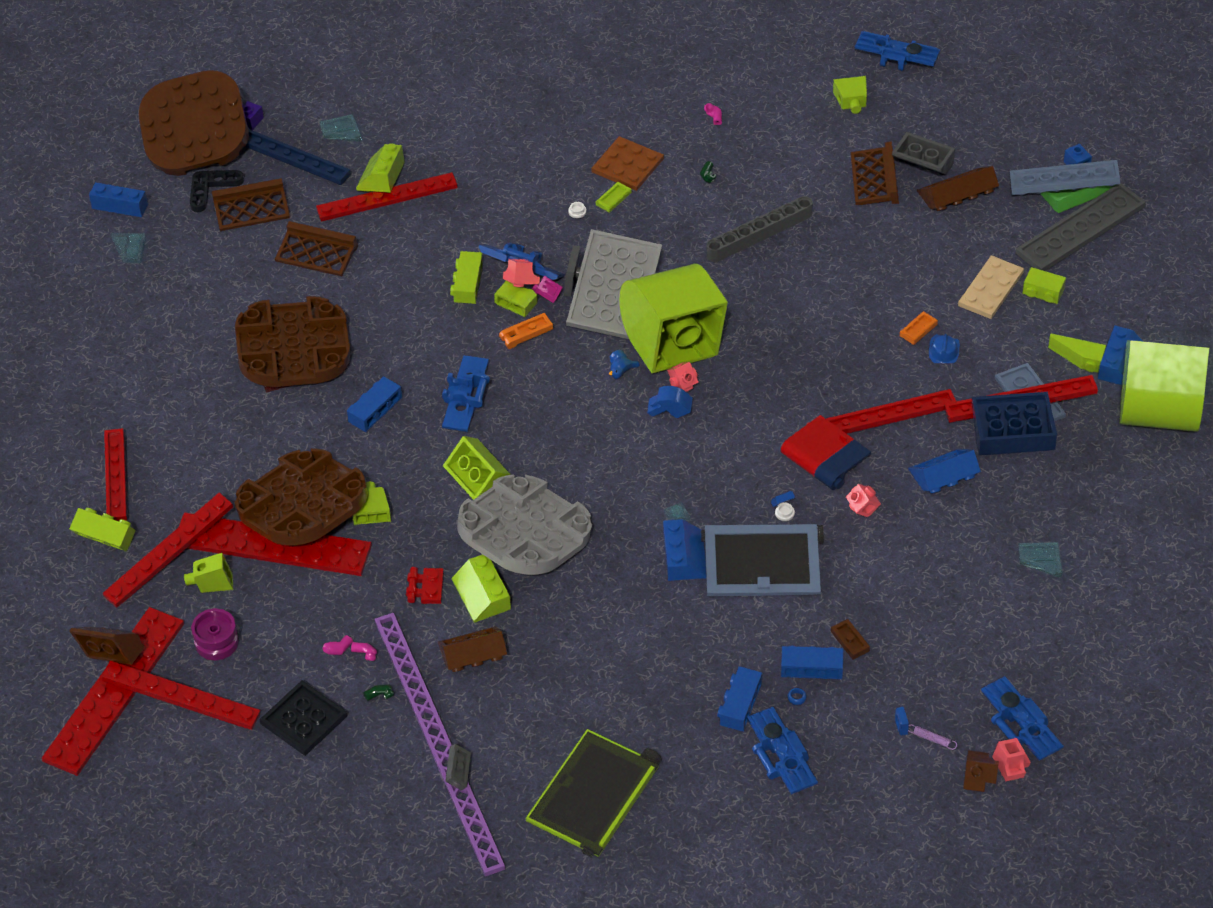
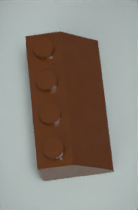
M987 166L917 189V192L930 209L936 208L937 211L946 209L947 204L957 205L962 203L964 198H968V200L977 198L978 193H991L994 191L993 188L999 186L994 167Z

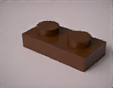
M849 619L831 627V633L852 660L870 652V646Z

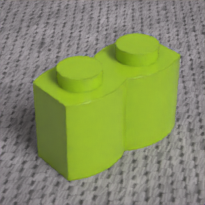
M505 281L494 294V300L497 305L526 317L537 304V294L532 289L515 287L513 283Z

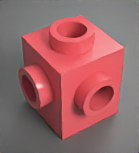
M682 362L667 370L671 386L681 388L685 392L693 389V385L698 383L697 372L690 362Z
M858 484L846 496L850 503L849 507L856 514L865 517L870 516L881 505L875 496L876 492L870 486Z

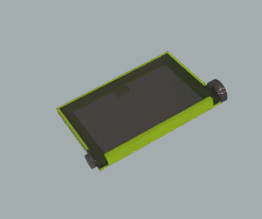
M587 729L527 815L526 821L581 848L582 853L590 858L594 855L599 857L658 769L662 758L652 749L646 748L642 754H639Z

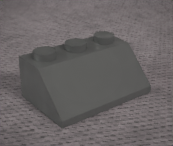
M906 132L893 150L892 155L946 175L953 166L955 148Z

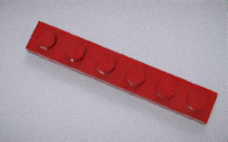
M124 429L104 430L106 514L114 517L113 520L119 522L120 519L127 521Z

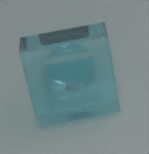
M682 502L664 509V514L668 520H690V515Z

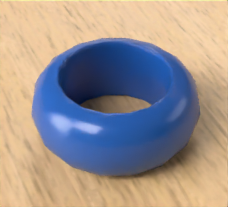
M800 688L791 689L787 696L789 702L793 705H801L807 698L805 691ZM794 693H799L803 697L800 699H794L792 695Z

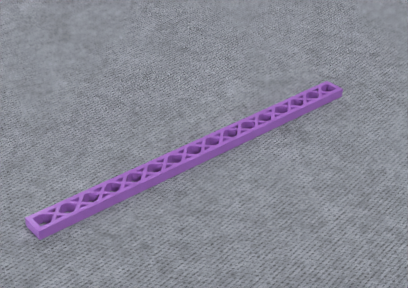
M394 613L375 618V624L484 875L488 876L505 870L503 860L468 781L467 788L459 790L445 782L447 767L443 766L445 760H448L449 749L452 745ZM389 621L393 623L390 629L381 625ZM391 636L399 638L397 644L389 642ZM398 651L406 653L403 659L395 657ZM405 666L412 668L410 674L402 672ZM411 681L419 684L417 689L408 687ZM418 697L426 699L424 705L415 703ZM425 712L433 715L430 721L422 718ZM431 728L440 731L437 736L431 735L429 732ZM438 744L447 746L444 752L436 750ZM459 792L468 794L465 801L457 798ZM467 808L475 811L473 817L464 815ZM473 825L482 827L480 834L471 831ZM481 841L490 844L487 851L478 848ZM488 858L498 862L497 865L487 868L486 866Z

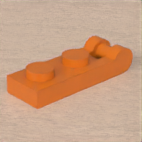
M542 313L502 330L499 333V337L502 341H505L508 349H512L517 344L553 330V324L546 314Z

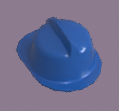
M947 334L934 335L930 340L929 358L933 363H955L959 356V340Z

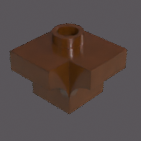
M968 750L963 789L984 792L985 782L996 784L999 761L992 760L989 757V753Z

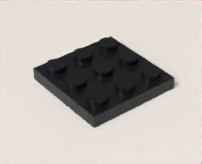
M301 680L259 720L262 726L306 756L347 717V711Z

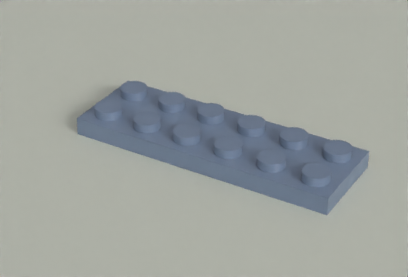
M1117 160L1010 171L1012 195L1042 193L1046 191L1058 192L1066 189L1077 190L1086 187L1095 188L1097 186L1120 184Z

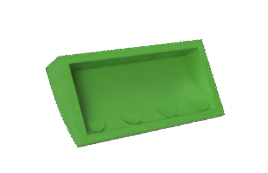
M1114 186L1086 187L1077 190L1066 189L1058 192L1046 191L1040 194L1057 213L1095 199Z

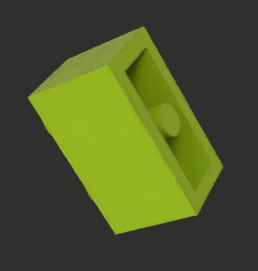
M1031 267L1024 281L1023 294L1045 300L1049 303L1058 304L1065 289L1066 277Z

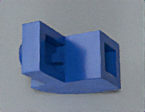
M663 386L659 388L658 395L649 399L647 413L650 416H656L664 411H668L675 418H679L691 412L693 398L681 388Z

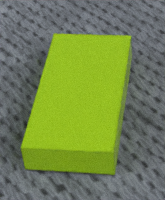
M617 182L596 201V205L610 213L632 193V189Z

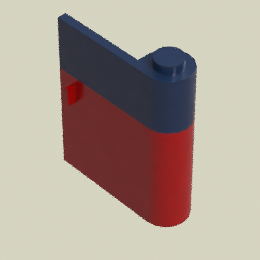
M821 415L790 436L781 446V453L831 490L840 489L845 482V473L871 455L870 450Z

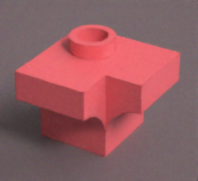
M508 259V268L503 272L504 280L513 283L515 287H524V284H539L540 277L533 273V262L526 259Z
M1017 738L999 741L992 756L995 761H999L998 769L1005 781L1024 778L1026 774L1025 768L1029 767L1031 763Z

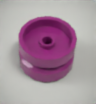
M208 609L199 613L193 620L191 625L196 651L201 657L216 661L225 659L235 652L239 640L235 619L229 612L224 609Z

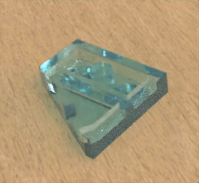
M353 114L319 122L324 138L361 141V135Z
M111 233V239L116 246L117 252L120 254L122 262L141 263L146 240L145 233Z
M1058 542L1018 543L1020 564L1058 578L1062 577Z

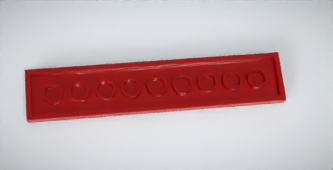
M184 512L179 526L193 514ZM221 518L189 545L187 549L218 554L223 553L243 558L362 576L372 544L369 541L324 535L315 541L302 545H281L270 541L241 521Z
M149 607L132 630V632L140 637L144 649L132 665L119 664L150 673L183 627L184 621ZM101 674L42 756V761L78 776L136 692L102 681Z

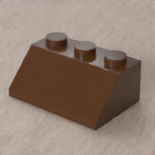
M496 626L438 641L446 668L448 670L452 669V672L463 670L464 666L470 664L472 667L484 664L483 661L489 659L491 661H498L503 659V655H507L502 631Z
M76 627L69 630L85 655L92 659L132 665L144 649L140 637L134 632L110 630L103 627Z

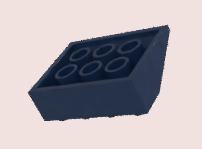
M1048 392L972 397L975 437L979 455L1055 450L1057 431Z

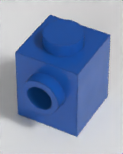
M1081 144L1065 150L1064 163L1066 165L1090 163L1092 160V156Z

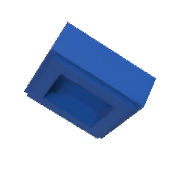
M789 491L774 497L770 502L773 507H776L781 503L793 500L795 496L793 491Z
M899 707L895 710V723L901 736L907 735L909 728L904 707Z

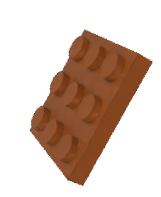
M619 136L591 170L592 173L616 183L620 182L637 191L663 161L664 154Z

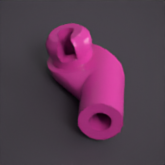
M707 103L704 106L706 114L713 118L714 125H721V109L711 103Z
M345 635L340 642L325 643L323 651L329 655H342L353 640Z
M352 642L351 652L366 653V660L375 661L377 650L368 643Z

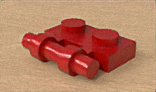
M411 567L410 573L407 575V581L409 582V586L406 588L407 601L414 603L415 597H421V604H441L443 568H424L423 574H418V568ZM417 583H422V589L416 588Z

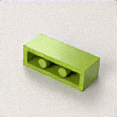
M461 251L460 257L456 258L457 272L454 271L453 282L455 283L451 285L450 295L454 296V302L476 304L483 267L481 252Z
M87 507L85 510L78 508L69 530L77 535L123 551L128 550L136 531L130 526L131 523L123 519H120L119 522L113 520L114 517L105 513L102 516L98 515L97 511Z

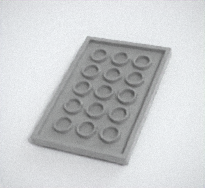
M591 229L566 326L629 339L620 312L619 297L621 286L627 280L655 274L662 245Z

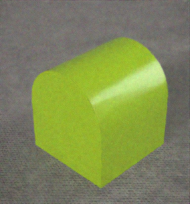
M691 264L627 280L622 284L619 302L623 325L629 340L651 373L670 369L682 362L693 363L718 355L728 302L701 265Z
M1127 340L1121 391L1120 424L1198 432L1203 411L1209 348Z

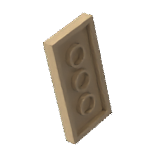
M991 255L959 300L958 306L992 319L1024 273V268Z

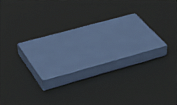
M1028 363L995 375V380L1004 392L1043 385V382ZM1058 402L1050 403L1054 422L1066 417V413Z

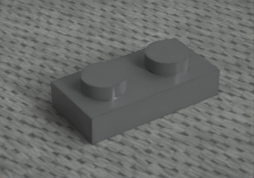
M457 744L450 746L445 782L459 790L467 788L471 752Z

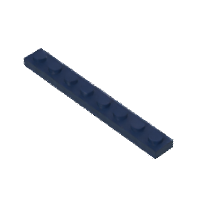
M249 129V137L245 146L247 148L339 185H342L351 175L348 168Z

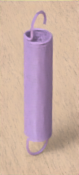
M918 726L914 729L913 734L949 748L948 744L951 739Z

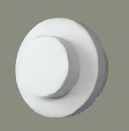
M574 202L569 207V215L573 218H581L586 214V207L581 202Z
M781 503L775 509V516L781 521H789L794 517V508L789 503Z

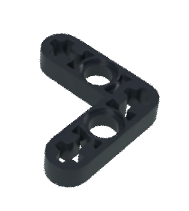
M239 170L195 172L192 176L190 193L191 210L202 212L206 209L208 187H234L242 185L244 182L243 173ZM218 177L223 178V179L220 180V181H215V180H214L215 178H218ZM198 190L204 191V192L201 193V194H196V193H195V192L198 191Z

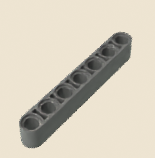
M807 196L799 197L707 242V259L711 262L721 261L809 219L812 216V199Z

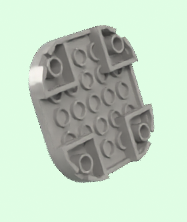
M507 475L494 480L493 487L473 501L468 498L462 503L459 509L457 529L460 537L466 544L501 567L519 574L537 575L554 570L587 545L592 527L591 515L580 502L577 501L571 504L547 489L548 482L530 475H525V478H514V475Z

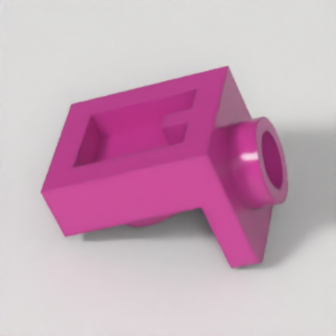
M543 276L539 284L533 285L532 290L554 303L563 287Z

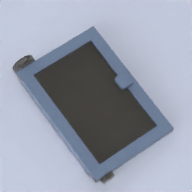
M705 525V530H701V542H705L707 596L821 594L818 545L824 542L823 525Z

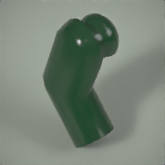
M710 161L705 163L700 172L701 177L707 183H712L716 178V174H712L713 163Z
M389 684L375 685L364 691L363 695L367 701L382 693L384 698L388 699L394 695V691L392 690L393 687Z

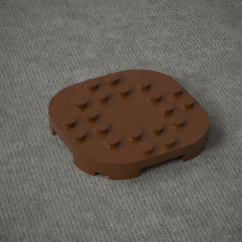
M214 70L201 71L161 82L145 94L139 106V122L146 155L156 169L169 175H187L186 171L215 163H219L222 166L239 156V151L247 144L249 128L246 123L242 94L236 82L230 76Z
M306 296V302L270 305V300H262L249 305L248 310L244 313L240 312L236 319L235 333L239 368L247 379L256 384L279 387L322 383L336 378L349 365L350 344L346 315L338 304L334 306L329 303V299Z
M311 448V452L296 450L278 458L280 465L255 482L247 479L236 492L237 498L234 502L239 519L243 524L274 543L292 546L315 541L353 516L365 504L368 490L364 475L358 468L355 467L351 470L334 460L330 452Z

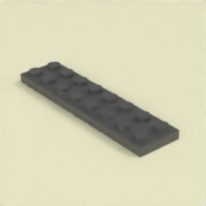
M1122 183L1117 184L1016 248L1015 254L1033 268L1046 271L1143 209L1146 202Z

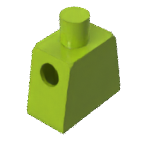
M866 76L833 79V93L842 109H851L852 113L857 114L861 112V107H866Z
M366 482L368 497L363 507L353 515L354 525L391 522L390 509L384 488L376 487L374 482Z
M223 553L195 561L193 563V573L184 574L186 586L197 584L201 593L233 590V573Z

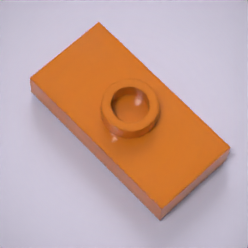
M923 311L900 331V337L915 345L938 324V320Z

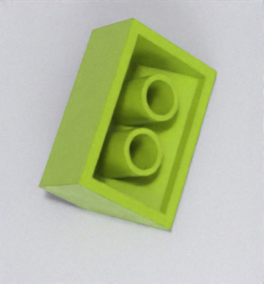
M385 144L370 158L356 190L391 192L405 163L402 145Z
M467 436L461 438L443 464V467L473 500L492 488L494 480L510 475L478 439Z
M483 554L469 559L452 577V581L474 623L511 610L510 596L491 559Z

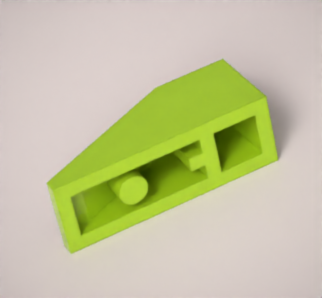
M1050 334L1048 348L1081 369L1099 373L1106 345Z

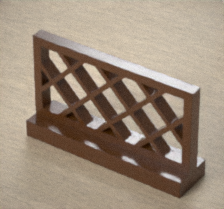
M892 141L885 142V147L851 152L856 205L892 201V204H899L895 160L892 155ZM877 154H883L879 159L873 157ZM855 157H864V159L859 162L855 160ZM869 160L874 162L870 167L865 165ZM878 165L883 167L880 172L874 170ZM861 168L866 170L862 175L857 173ZM870 173L875 175L872 179L867 178ZM879 178L885 180L881 185L876 183ZM862 180L867 182V184L864 187H861L857 184H859ZM871 186L876 187V189L873 192L867 189ZM881 190L887 193V195L878 196L877 194ZM863 193L869 195L867 198L859 199V196Z
M282 178L212 191L220 231L290 218ZM281 194V199L278 202L271 199L273 195ZM262 198L264 201L261 205H258L254 202L255 199ZM241 201L247 203L243 209L236 204ZM268 202L275 205L271 211L264 208ZM226 204L230 207L224 212L219 209V205ZM250 205L257 208L253 214L246 211ZM278 207L285 210V214L277 215L274 212ZM232 209L239 211L236 217L229 214ZM260 211L267 213L265 218L257 217ZM243 214L250 217L248 221L244 222L239 219ZM226 217L232 220L230 224L222 226V221Z
M289 221L286 226V235L275 257V261L342 277L353 252L358 248L356 236ZM290 237L297 238L299 241L292 245L288 243ZM314 242L315 246L306 249L304 244ZM326 245L331 246V250L322 252V247ZM302 246L304 251L294 254L292 249ZM318 249L320 255L311 258L309 253ZM342 249L348 250L347 254L341 257L337 253ZM288 251H290L292 254V256L287 259L281 258L282 255ZM335 253L337 258L328 262L326 257ZM304 255L308 256L309 260L305 262L298 261V258ZM321 259H324L326 264L316 266L314 263ZM339 262L342 265L340 271L331 268V266Z

